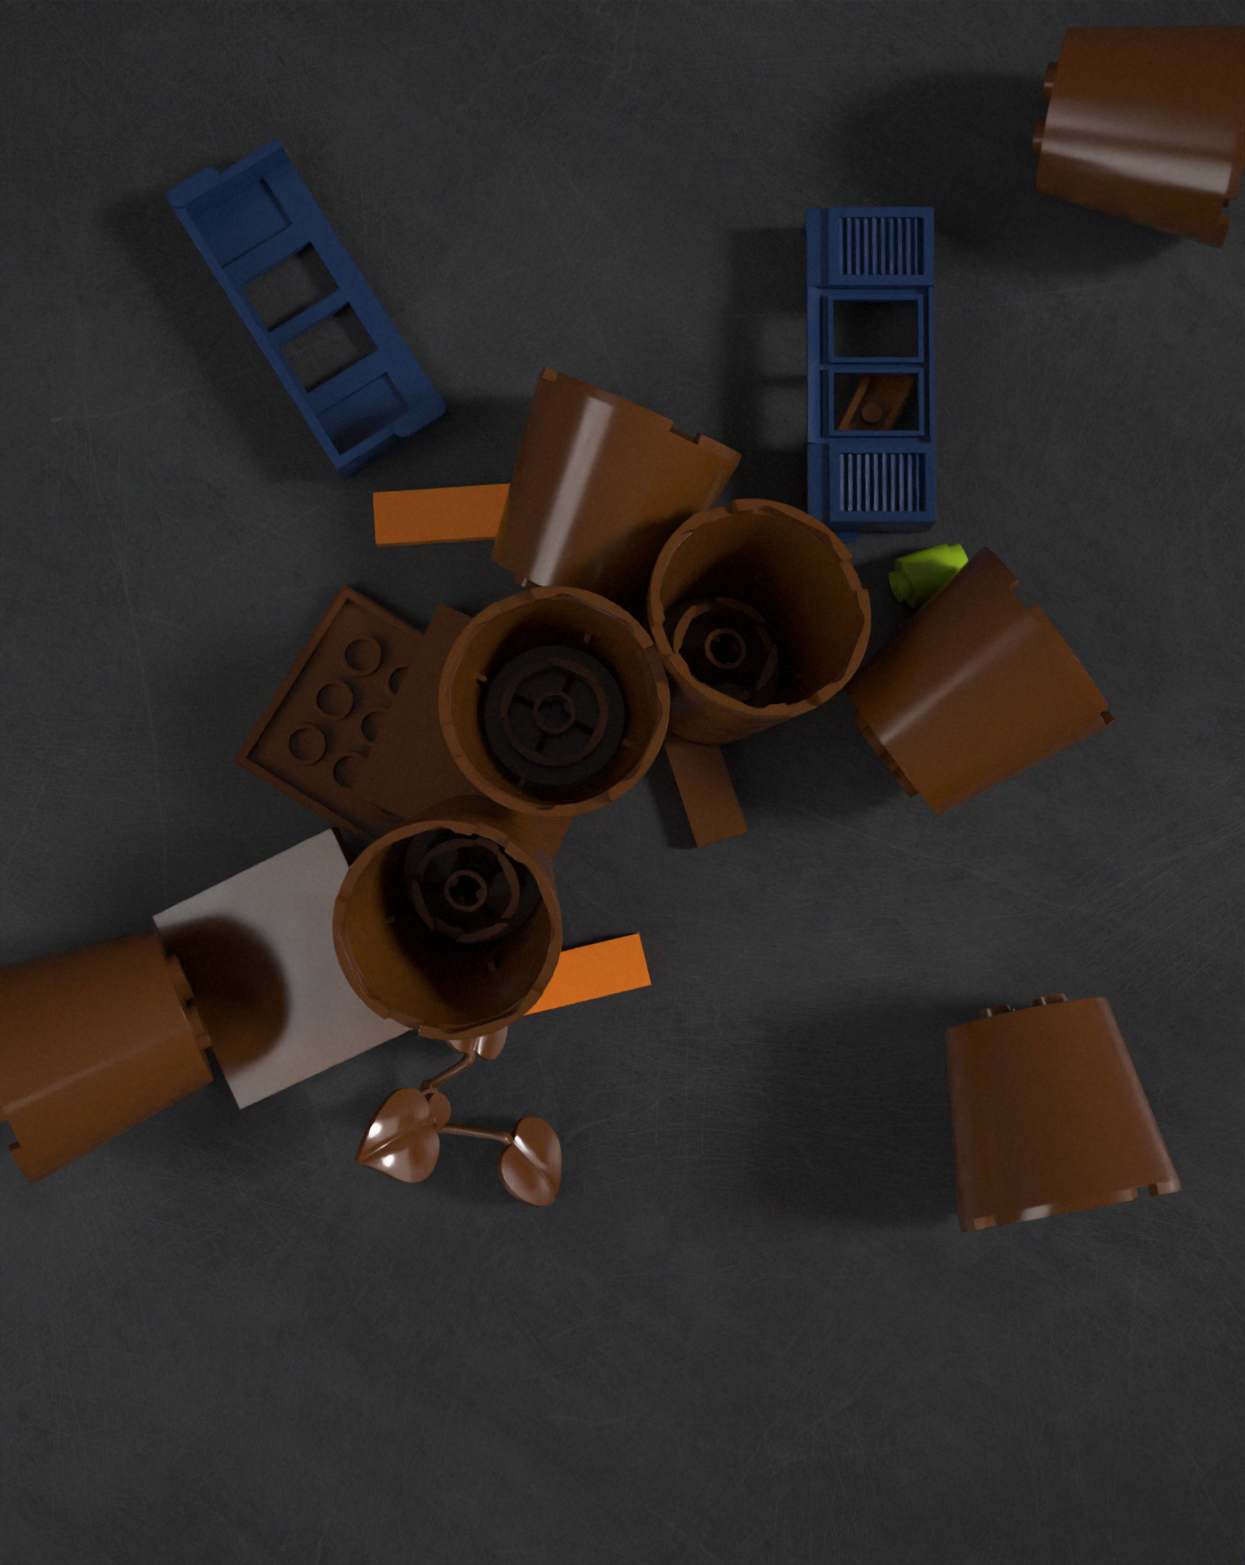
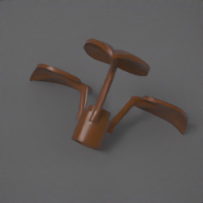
M508 1026L491 1034L473 1039L445 1040L446 1044L453 1051L464 1053L462 1059L436 1077L423 1080L421 1082V1090L407 1087L399 1088L390 1093L369 1122L354 1159L356 1164L376 1170L395 1181L417 1183L426 1179L432 1173L437 1163L440 1152V1142L437 1134L451 1133L497 1140L506 1146L500 1153L497 1161V1171L501 1182L506 1190L517 1200L536 1207L551 1205L556 1200L555 1196L559 1192L562 1171V1154L558 1137L553 1128L539 1117L528 1116L520 1118L513 1127L512 1135L500 1130L448 1123L451 1115L450 1102L444 1094L437 1091V1087L470 1067L475 1061V1056L486 1061L496 1059L504 1047Z

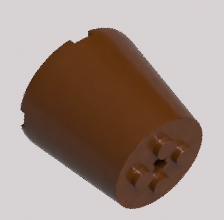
M1245 25L1067 27L1058 63L1049 62L1046 71L1043 95H1045L1044 100L1050 101L1047 118L1038 117L1033 137L1032 150L1034 154L1040 155L1035 191L1199 244L1222 249L1231 217L1220 216L1222 207L1228 208L1230 199L1236 200L1245 164Z
M542 367L490 559L503 568L515 573L516 576L513 582L526 589L531 590L530 588L542 586H564L590 591L616 603L640 622L651 573L662 548L671 535L686 520L702 510L705 512L711 509L738 466L742 455L700 433L692 437L671 428L674 421L561 372L555 374V371Z
M764 499L733 500L731 504L696 513L671 535L653 567L640 618V625L654 642L655 649L663 663L670 689L668 730L680 737L699 743H731L820 706L839 692L851 679L862 661L869 641L871 629L870 599L868 590L862 589L858 575L850 562L853 558L852 554L827 526L804 511L787 504ZM714 655L719 657L718 661L714 658Z
M983 547L975 553L853 674L843 687L848 697L858 709V712L853 714L851 718L859 727L868 743L877 755L883 759L910 799L920 793L937 816L1083 742L1116 723L1115 718L1109 711L1104 712V710L1109 708L1107 702L1068 644L1038 605L1027 611L1011 591L1020 585L1017 578L987 547Z
M542 586L530 588L531 590L514 594L486 607L471 620L455 640L445 661L439 683L438 712L440 725L448 749L459 769L475 787L493 801L517 812L538 817L557 818L581 815L604 807L624 795L644 776L654 762L663 743L669 722L670 689L663 663L655 649V644L649 634L635 618L616 603L590 591L573 587ZM554 700L564 703L563 713L570 717L565 725L558 722L556 728L546 726V716L540 712V709L544 704L552 707Z
M465 795L449 798L434 804L369 844L359 854L344 877L338 896L335 899L332 918V933L336 956L345 978L364 1004L385 1021L389 1017L401 1025L419 1031L418 1036L431 1039L465 1040L485 1036L505 1028L526 1014L543 995L554 974L561 952L563 937L562 916L552 857L549 847L536 825L524 813L509 809L489 797ZM462 875H469L471 879L475 878L480 883L479 886L472 887L471 880L463 883L461 880Z
M155 929L0 964V1123L6 1120L9 1121L18 1140L9 1145L10 1153L23 1175L31 1183L49 1177L214 1081L205 1053V1049L213 1046L211 1038L196 1005L188 1006L186 1002L194 998L191 985L184 968L180 965L177 955L168 957Z
M1065 993L1043 996L1033 999V1007L1015 1011V1009H1011L1010 1005H1002L978 1011V1020L960 1024L945 1031L958 1221L961 1233L995 1226L994 1215H996L998 1226L1132 1201L1134 1198H1139L1137 1187L1147 1185L1150 1197L1182 1190L1180 1179L1106 997L1068 1000V997H1065Z

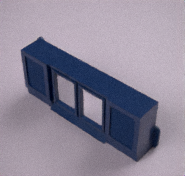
M278 138L221 173H218L215 168L206 167L169 190L167 200L344 481L449 415L445 401L440 393L437 394L290 162ZM312 244L340 289L269 332L242 290V287ZM350 304L378 350L307 393L281 352L280 347Z
M934 207L806 208L802 224V235H806L807 514L827 526L843 543L857 541L861 532H929L936 523ZM833 302L916 303L917 357H834ZM834 375H917V431L834 430Z

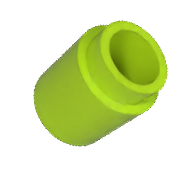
M941 542L895 559V571L889 572V581L896 599L899 602L906 601L911 608L924 605L968 561L963 548L959 543L947 545Z

